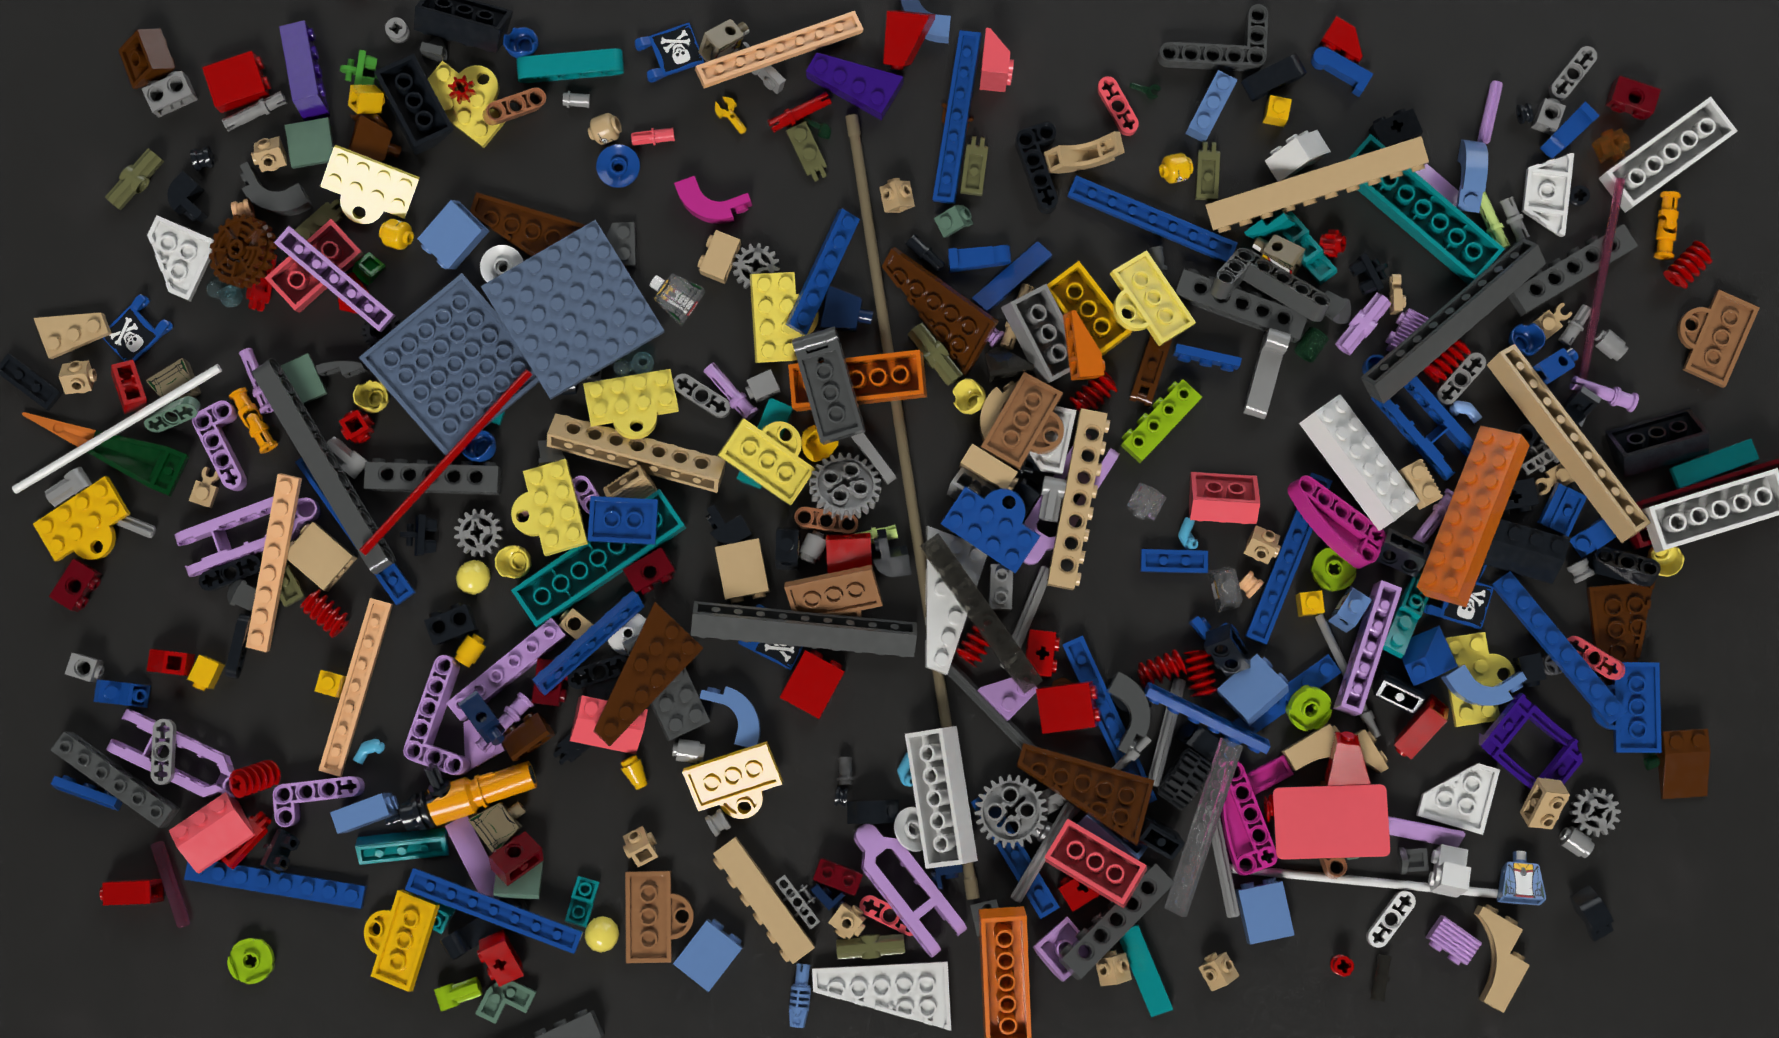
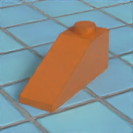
M1076 310L1063 314L1071 380L1096 379L1103 376L1105 361L1102 359V353Z

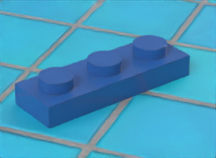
M1176 344L1173 351V356L1178 357L1177 360L1190 362L1194 360L1198 361L1199 365L1205 367H1212V365L1221 366V370L1233 372L1234 369L1237 370L1242 360L1240 357Z
M1141 549L1140 572L1208 573V551Z
M63 775L62 778L54 776L51 782L55 789L116 811H119L122 802L107 790L104 793L96 791L97 787L91 784L84 783L82 786L75 783V779Z

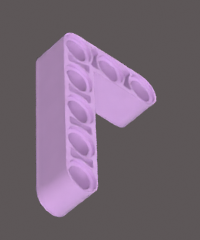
M441 655L436 658L432 666L403 752L407 759L425 766L431 763L435 765L434 756L436 753H439L440 761L437 763L440 771L451 775L463 776L470 770L471 765L468 758L433 745L447 707L446 703L450 699L460 671L459 661L454 657ZM449 661L450 668L449 670L445 671L444 664L445 662ZM439 682H442L443 688L438 693L436 686ZM434 703L435 711L430 714L429 706ZM426 724L428 728L427 733L422 735L421 728ZM416 746H419L420 753L415 757L414 749ZM456 760H459L461 765L459 770L456 771L454 763Z

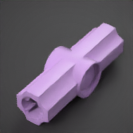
M1376 293L1363 310H1360L1348 324L1347 330L1335 343L1339 350L1350 356L1361 341L1367 338L1378 324L1377 321L1391 305L1384 295Z

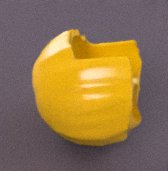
M816 425L805 429L801 438L802 450L805 456L812 462L822 461L823 458L827 459L830 457L839 441H834L823 445L820 442Z

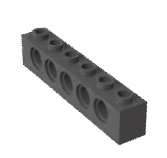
M1615 224L1603 231L1605 235L1598 239L1597 235L1585 242L1587 246L1579 249L1578 246L1566 253L1568 257L1561 261L1560 258H1557L1548 264L1550 268L1545 271L1540 269L1531 276L1530 280L1523 283L1508 296L1519 315L1523 316L1636 248L1638 245L1625 224L1616 227ZM1604 242L1611 244L1612 251L1605 248ZM1586 253H1590L1593 256V262L1586 259ZM1567 264L1574 266L1575 273L1568 271ZM1549 275H1553L1556 278V284H1552L1549 281ZM1530 286L1537 288L1538 295H1533L1530 292Z
M1184 269L1181 273L1175 292L1182 302L1264 332L1268 328L1290 333V341L1294 343L1300 340L1307 318L1293 309L1283 306V303L1276 299L1269 301L1262 298L1263 295L1253 291L1248 293L1242 291L1240 286H1237L1229 297L1221 302L1210 293L1215 277L1209 276L1207 278L1201 276V273L1194 269H1188V271ZM1202 285L1205 293L1198 294L1194 290V286ZM1236 300H1243L1246 303V308L1239 309L1236 306ZM1258 307L1264 308L1267 316H1259L1256 309ZM1284 315L1287 318V324L1279 323L1277 316Z
M373 458L372 462H365L364 489L368 491L413 492L438 464H430L429 460H416V463H408V460L394 459V463H386V459ZM461 461L460 465H452L451 463L424 493L501 495L502 468L496 466L495 462H483V466L474 465V462ZM392 469L394 471L393 478L385 480V472ZM415 470V479L408 481L406 478L407 473ZM460 472L459 481L451 482L450 477L452 473ZM481 472L483 475L482 480L479 483H474L472 480L473 475Z
M63 732L51 749L56 755L158 828L168 827L180 810L175 804L74 732Z
M1156 863L1150 866L1146 864L1147 871L1131 896V899L1135 902L1133 910L1128 909L1127 906L1122 908L1109 901L1107 903L1109 908L1104 913L1100 911L1091 920L1093 924L1088 929L1084 927L1075 936L1078 940L1072 946L1067 944L1060 951L1062 956L1058 961L1076 980L1082 979L1175 883ZM1143 882L1148 883L1150 886L1148 894H1145L1141 889ZM1113 913L1119 917V924L1117 926L1110 922V916ZM1097 929L1101 930L1104 934L1102 942H1098L1094 937ZM1081 945L1088 949V956L1086 958H1082L1079 955Z

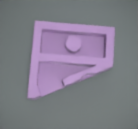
M1024 674L980 687L977 691L1008 721L1036 693L1038 688Z
M470 720L463 722L465 757L468 758L471 765L469 771L506 751L501 743L496 746L492 745L484 753L475 744L481 738V735Z

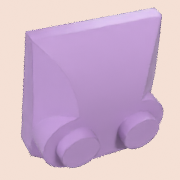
M1068 917L1063 919L1033 946L1040 959L1062 982L1071 974L1058 961L1062 956L1060 951L1067 944L1072 946L1078 940L1075 936L1080 932ZM1081 945L1079 955L1082 958H1086L1088 956V949Z

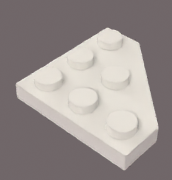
M156 215L147 236L156 254L155 257L166 281L165 284L168 292L191 302L211 260L209 259V254L212 253V249L209 247L211 243H214V240Z
M1056 406L1053 412L1063 422L1064 435L1061 444L1050 453L1037 454L1030 451L1029 454L1040 471L1057 475L1063 474L1077 410ZM1053 431L1045 434V438L1049 442H1054L1058 438L1057 434Z
M1476 763L1421 794L1416 816L1483 835L1500 769Z

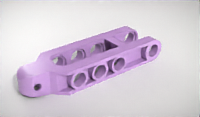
M1086 433V437L1090 439L1092 436ZM1072 448L1066 456L1063 474H1054L1053 477L1061 479L1066 478L1068 474ZM1110 448L1101 462L1100 477L1096 476L1094 485H1098V488L1120 455V453ZM1084 473L1077 475L1078 481L1083 484L1089 482L1088 475ZM1041 495L1024 522V525L1041 535L1024 560V563L1027 565L1037 564L1044 553L1053 550L1056 536L1048 537L1038 531L1036 525L1039 521L1038 517L1043 495ZM1082 495L1079 497L1076 505L1081 506L1085 504V498ZM1077 516L1070 517V525L1074 527L1079 518Z
M273 497L176 533L174 536L178 546L188 545L213 536L218 553L201 558L202 561L185 566L188 576H198L207 570L244 556L263 552L266 535L264 538L253 542H244V545L232 549L226 530L270 514ZM307 497L298 499L291 541L297 539L304 524L312 522L320 516V506L315 500Z
M128 708L125 710L121 719L135 723L138 728L153 735L155 720ZM166 725L160 727V731L164 732V739L159 738V742L170 740L165 739V732L170 730ZM176 731L177 747L191 750L197 753V756L200 758H207L218 763L217 766H219L221 774L217 782L210 785L175 768L174 778L171 782L202 797H211L226 792L230 797L237 798L233 795L229 786V777L234 771L230 756ZM152 736L144 752L118 740H110L106 748L107 751L151 772ZM164 745L159 747L158 755L160 754ZM158 761V765H162V771L158 772V776L162 778L167 777L168 774L163 771V765L168 764Z
M863 824L855 830L854 841L862 851V871L930 957H934L941 951V948L919 919L933 907L941 918L946 920L957 932V936L967 930L963 920L910 852L899 843L897 838L883 837L872 824ZM885 849L893 851L901 861L899 864L902 867L904 866L915 879L913 882L916 885L918 884L929 897L914 912L875 864L876 857Z

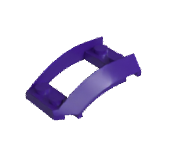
M1523 693L1512 696L1513 699L1510 700V703L1484 735L1479 733V745L1529 789H1532L1536 779L1503 751L1529 719L1562 746V749L1538 778L1561 780L1565 784L1583 762L1582 754L1577 746L1579 741L1554 723L1536 705L1532 704Z

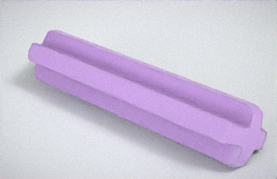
M1494 80L1490 83L1477 139V141L1484 142L1485 144H1488L1491 140L1503 83Z

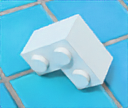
M1306 130L1299 135L1294 134L1286 140L1287 144L1285 146H1278L1270 152L1271 156L1265 162L1279 182L1291 178L1304 167L1315 164L1331 151L1318 130L1312 132Z
M1441 844L1436 850H1433L1431 863H1434V868L1428 878V885H1431L1430 892L1457 898L1469 890L1471 867H1466L1468 849Z

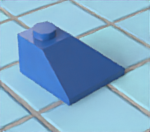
M1440 625L1411 637L1406 652L1402 657L1413 686L1458 667Z

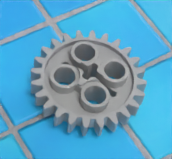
M839 453L837 459L830 455L829 462L823 458L822 465L817 464L816 471H812L809 493L813 494L812 502L818 501L817 509L824 507L823 514L829 511L832 512L831 518H834L836 514L839 515L840 520H843L844 515H847L848 519L852 520V515L854 514L861 518V511L868 514L869 508L874 509L875 502L879 501L880 495L878 494H881V487H879L881 479H877L879 472H873V464L866 466L867 459L860 462L859 455L854 459L851 458L850 453L847 454L846 458H843L842 454ZM852 472L855 475H848L847 473ZM829 479H830V480H834L835 482L830 483V482H827L826 480H829ZM862 490L864 493H857L856 491ZM838 497H839V498H843L844 500H843V501H838V500H836L835 498H838Z
M1008 775L1007 781H1004L1000 776L998 784L991 780V789L984 786L986 795H978L983 801L975 803L977 807L981 808V810L975 812V815L981 816V819L977 820L976 823L979 825L984 824L980 831L981 833L988 831L986 839L989 840L994 837V845L1002 841L1003 848L1007 846V843H1010L1012 849H1015L1016 843L1019 842L1020 846L1024 847V840L1031 844L1032 839L1030 836L1039 837L1036 830L1045 829L1040 822L1048 820L1045 816H1042V813L1048 812V808H1044L1041 805L1047 801L1046 799H1039L1043 794L1042 791L1035 793L1036 784L1028 786V778L1022 783L1019 775L1015 781H1012L1011 775ZM1009 790L1017 793L1016 799L1011 802L1004 798L1005 793ZM1023 796L1026 797L1024 802L1015 809L1016 816L1010 815L1001 827H997V824L1007 816L1008 812L1006 809L1008 807L1013 809ZM1026 805H1030L1034 809L1033 814L1029 817L1021 814V809ZM993 807H999L1002 813L1000 817L992 818L989 815L990 810ZM1008 823H1017L1019 826L1018 831L1013 834L1006 831Z

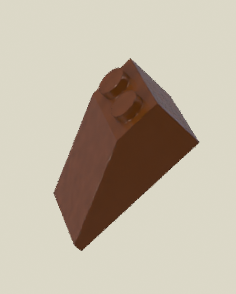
M1708 729L1661 731L1662 753H1657L1661 799L1707 796L1710 764Z

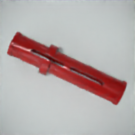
M825 91L791 110L788 108L784 110L785 113L767 120L769 126L778 123L771 128L772 132L775 133L790 124L793 126L796 124V121L831 105L830 98L821 102V100L829 96Z

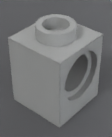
M1545 98L1539 104L1531 128L1552 135L1559 127L1566 106L1560 104L1561 102L1557 99ZM1545 111L1551 112L1553 119H1549L1545 115Z
M771 369L747 379L749 386L745 387L749 398H755L756 403L781 393Z
M71 653L65 674L96 683L97 679H101L104 674L105 668L103 665L105 661L78 653ZM86 663H89L90 671L85 674L83 667Z

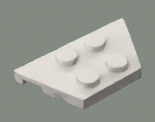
M1569 153L1566 156L1554 158L1526 169L1522 212L1559 237H1564L1566 233L1574 153Z

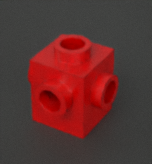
M353 410L345 414L343 419L339 420L342 426L340 430L347 441L350 439L354 443H363L371 438L370 434L375 432L372 428L374 422L368 413L364 415L359 410ZM358 425L363 426L362 428L356 430Z

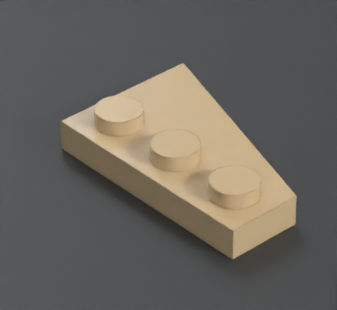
M101 312L34 318L47 356L50 359L57 358L112 334L105 314Z

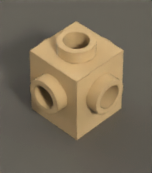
M279 136L271 139L263 138L254 143V152H251L254 164L259 165L261 172L275 171L279 167L287 165V153Z
M900 178L889 179L887 184L879 187L884 212L901 213L915 207L910 181H901Z
M89 360L62 364L58 376L65 394L92 391L94 382L97 381L96 371L94 368H91Z
M1256 525L1247 540L1243 554L1268 564L1271 558H1276L1281 546L1278 545L1280 535Z
M643 826L623 836L626 844L623 846L624 852L628 858L632 857L637 867L658 857L654 847L657 844L652 832L647 833Z
M844 902L828 923L836 928L834 931L840 937L851 939L854 935L858 937L866 926L863 922L866 918L863 916L864 912L855 905L851 907Z
M1111 950L1096 963L1100 986L1117 985L1132 980L1126 953L1117 954L1116 950Z
M1214 952L1204 958L1205 963L1198 967L1211 991L1227 986L1239 977L1227 952L1219 955Z

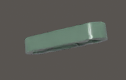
M190 396L180 398L148 415L144 425L151 432H162L195 418L200 409V402ZM167 412H173L178 417H172Z

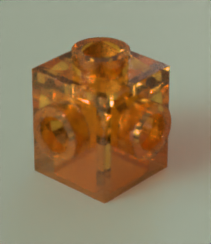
M1612 128L1601 133V137L1591 144L1600 163L1610 159L1613 162L1624 158L1626 156L1625 152L1631 148L1630 139L1623 132L1622 128L1616 131Z

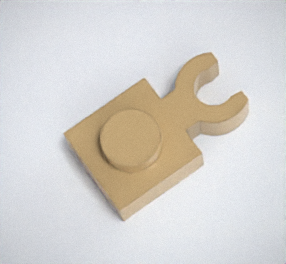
M1392 274V277H1389V301L1391 303L1389 309L1390 315H1397L1406 307V296L1403 295L1401 289V274Z
M1564 303L1555 307L1554 314L1547 310L1533 322L1544 331L1546 340L1563 327L1560 321L1567 320L1573 314L1572 312L1566 315L1561 314L1560 309L1564 307Z
M1560 463L1544 472L1547 478L1535 480V485L1543 483L1545 489L1539 494L1545 495L1551 490L1552 486L1554 488L1556 483L1567 486L1574 482V480Z
M204 467L202 470L203 481H195L189 501L212 508L219 487L213 485L220 478L216 471L213 477H209L210 468Z

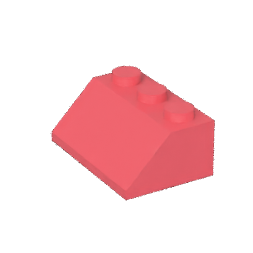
M986 28L979 90L1005 92L1006 85H1011L1014 60L1010 59V51L991 28Z
M1191 472L1189 492L1190 520L1257 524L1260 508L1257 476Z
M583 695L580 696L569 741L635 755L644 731L648 709H645L609 747L593 732L607 701Z
M226 792L169 830L177 849L198 874L255 836L239 801L230 797Z

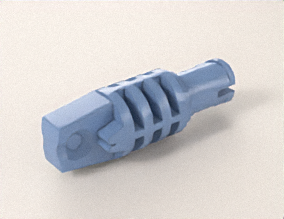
M796 963L795 984H792L790 993L789 1021L790 1027L804 1028L810 1004L811 988L808 985L811 965Z

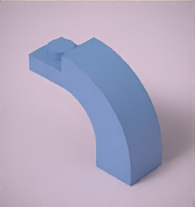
M901 0L900 2L902 11L932 14L923 8L919 0ZM936 14L935 20L925 39L938 43H948L951 16Z
M1461 139L1457 160L1461 164V182L1456 207L1460 211L1479 213L1482 195L1485 192L1487 183L1488 150L1484 142Z
M1465 664L1459 665L1441 677L1445 685L1456 697L1477 706L1499 705L1512 700L1513 698L1509 690L1511 693L1523 687L1522 682L1527 680L1523 672H1517L1493 687L1484 686L1473 678Z
M725 686L723 695L720 694V689L708 687L707 691L701 690L700 699L724 704L735 713L738 720V730L734 744L744 747L759 744L761 734L759 716L747 697Z

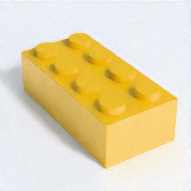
M1080 261L1047 284L1062 315L1076 310L1101 351L1102 356L1131 335V330L1122 327L1117 322L1113 313L1112 302Z

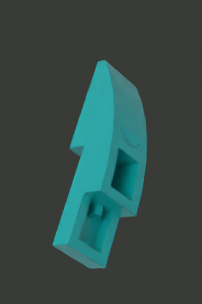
M1419 573L1416 578L1411 577L1395 609L1383 650L1400 659L1406 652L1416 624L1422 616L1429 599L1417 588L1421 577Z

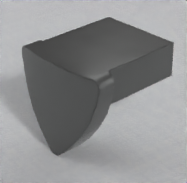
M437 36L429 43H421L420 52L423 58L439 62L444 61L445 63L448 61L447 49L441 37Z
M1327 290L1325 294L1330 297L1331 304L1325 316L1338 324L1349 323L1351 317L1350 300L1347 298L1343 299Z
M547 440L538 441L540 455L538 461L540 466L566 459L563 456L562 450L547 447Z
M244 580L233 582L228 587L227 592L229 604L233 606L236 604L252 612L256 588L248 585Z
M1398 847L1397 863L1400 875L1407 872L1429 871L1427 848L1404 849V847Z

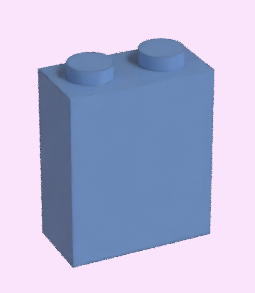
M450 200L417 239L422 243V249L428 254H433L437 258L436 262L442 268L457 269L487 235L489 230L460 201Z
M1258 654L1250 659L1251 668L1233 674L1217 689L1219 697L1249 727L1289 692V682L1286 677L1280 672L1277 674L1272 669L1273 665L1265 657L1261 658Z
M381 793L332 811L330 814L337 834L348 833L397 815L399 803L396 796H392L391 793Z
M1276 877L1263 879V884L1254 885V882L1240 884L1241 888L1235 889L1246 941L1250 945L1294 936L1283 881H1276Z
M715 919L712 921L706 920L673 963L708 992L743 948L740 944L742 940L733 933L728 935L724 932V926Z

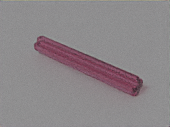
M163 841L153 843L151 849L178 928L190 925V919Z

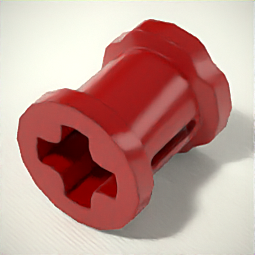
M1338 954L1331 959L1330 968L1334 973L1346 977L1354 970V963L1347 956ZM1341 960L1347 963V966L1343 967V971L1337 968V965L1341 964Z

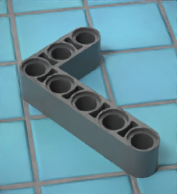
M1255 4L1249 9L1245 19L1244 46L1166 42L1159 50L1158 62L1163 67L1258 71L1262 68L1267 57L1268 10L1261 4ZM1257 13L1262 17V19L1255 20L1253 19L1252 14ZM1256 34L1260 36L1261 41L1256 42L1252 40L1251 35ZM1170 51L1174 57L1166 58L1163 52ZM1185 53H1193L1195 59L1190 60L1186 58ZM1212 53L1216 55L1217 60H1209L1207 54ZM1228 55H1236L1239 61H1231ZM1255 55L1259 57L1260 62H1253L1250 56Z
M1248 248L1236 250L1219 269L1210 288V293L1215 298L1226 299L1244 280L1315 322L1323 320L1331 304V299L1328 295Z

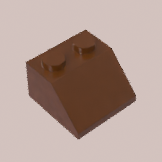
M161 28L137 29L119 49L133 89L146 86L154 80L164 79L175 69L174 60L170 55L167 41L163 36Z
M529 713L522 719L524 723L517 728L514 725L504 732L505 739L502 743L513 761H521L556 735L541 713Z

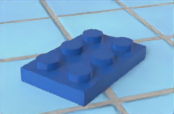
M590 496L588 541L656 545L659 500Z

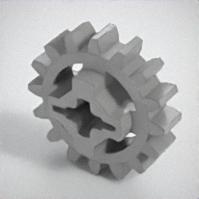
M760 243L757 244L756 248L749 244V250L747 251L742 247V255H735L738 262H733L732 264L733 267L738 268L733 271L734 276H739L737 278L738 284L744 282V289L750 286V280L744 276L742 271L749 274L780 273V268L775 267L780 264L779 259H773L776 256L775 251L768 253L769 246L761 249ZM753 254V257H751L749 260H745L748 256ZM762 255L767 257L771 264L765 263L762 259ZM756 263H758L760 265V268H758L755 272L753 270V267H755Z
M473 509L472 515L465 512L466 519L459 518L460 527H454L455 530L459 531V534L455 535L454 538L461 540L457 546H465L463 552L466 554L471 550V556L476 557L478 552L481 557H485V551L493 554L492 547L499 548L500 546L496 542L497 540H503V537L498 535L499 532L503 531V528L497 527L501 521L499 519L492 520L494 514L491 512L486 516V510L484 509L481 510L480 514H478L476 509ZM481 519L487 520L491 526H484ZM471 522V526L469 527V529L465 530L467 525ZM478 528L483 531L480 534V538L474 535V533L478 532ZM492 536L491 541L486 545V541ZM466 540H473L476 548L470 546Z
M1591 788L1590 792L1587 789H1583V796L1580 794L1575 795L1578 801L1571 802L1575 810L1569 811V814L1575 815L1571 822L1579 823L1577 826L1578 830L1582 831L1585 829L1584 834L1590 835L1593 833L1594 837H1599L1600 832L1603 835L1608 834L1607 828L1610 830L1615 829L1613 822H1620L1615 816L1621 813V810L1615 809L1619 802L1611 800L1614 796L1613 794L1605 795V789H1600L1598 792L1597 788ZM1594 797L1601 798L1605 803H1598ZM1594 808H1602L1596 812V816H1589L1595 811ZM1586 821H1592L1596 827L1589 826Z

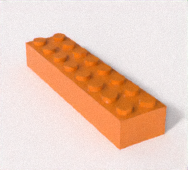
M1480 425L1417 584V588L1426 597L1467 607L1530 446L1522 434Z

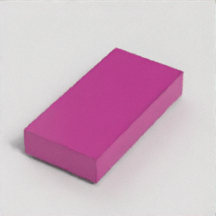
M1284 755L1246 773L1254 795L1294 775Z

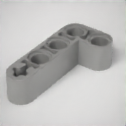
M1268 328L1265 332L1244 404V414L1265 419L1281 361L1290 342V333Z

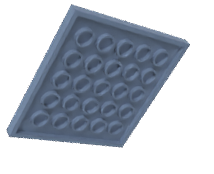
M596 220L481 286L550 400L664 333L663 327Z
M462 273L359 357L445 456L525 369L530 371L532 376L487 425L539 383V380L497 312Z

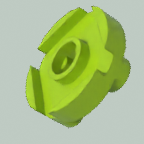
M1330 547L1321 550L1313 559L1310 569L1313 579L1317 585L1331 592L1343 590L1350 586L1356 578V568L1341 558ZM1330 564L1339 565L1337 569L1339 571L1338 574H1331L1329 572Z
M1304 685L1292 695L1285 710L1289 720L1300 730H1317L1322 728L1331 717V699L1320 688ZM1313 704L1312 708L1314 710L1312 712L1308 711L1305 713L1306 707L1308 705Z
M247 938L233 946L230 956H228L227 965L233 978L246 984H255L266 979L274 970L275 956L272 948L265 940ZM249 954L257 959L254 967L251 964H246Z

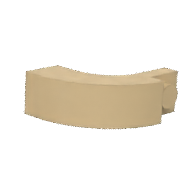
M1114 131L1088 143L1058 145L1044 152L1049 173H1069L1109 163L1115 160L1114 157L1125 153L1120 132Z
M1014 381L1008 383L1003 388L1005 391L1003 393L998 387L994 388L986 398L979 422L983 442L1018 381L1016 383Z

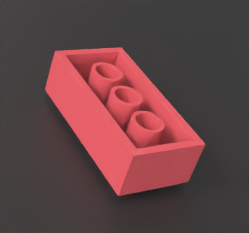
M332 219L307 240L343 272L350 269L354 263L365 255ZM290 256L265 277L273 288L298 313L304 310L327 289L325 285Z
M1069 819L1066 820L1044 857L1045 861L1122 908H1125L1147 871V865Z

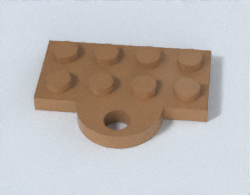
M1717 290L1709 308L1698 307L1686 312L1680 318L1677 326V333L1681 343L1691 350L1682 370L1721 388L1726 387L1760 307L1724 291ZM1686 320L1694 321L1696 325L1694 331L1686 328Z
M1024 372L981 445V449L1019 470L1030 451L1037 454H1046L1054 451L1061 444L1064 435L1063 422L1053 412L1063 392ZM1053 431L1057 434L1058 438L1054 442H1049L1046 440L1045 434Z
M872 565L789 581L784 584L792 611L861 617L862 610L883 606V600Z
M671 871L625 872L626 963H671L672 939L682 937L693 925L694 911L692 905L685 897L671 893ZM679 910L688 912L689 919L687 922L681 923L677 920L676 914Z

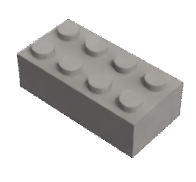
M1047 284L1001 307L1037 379L1047 384L1070 372L1063 315Z

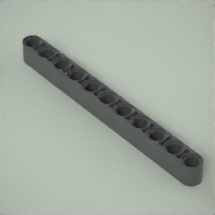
M268 359L252 371L254 379L365 564L372 573L379 574L396 562L392 550L383 537L366 556L359 551L378 530V527L283 369L276 360Z

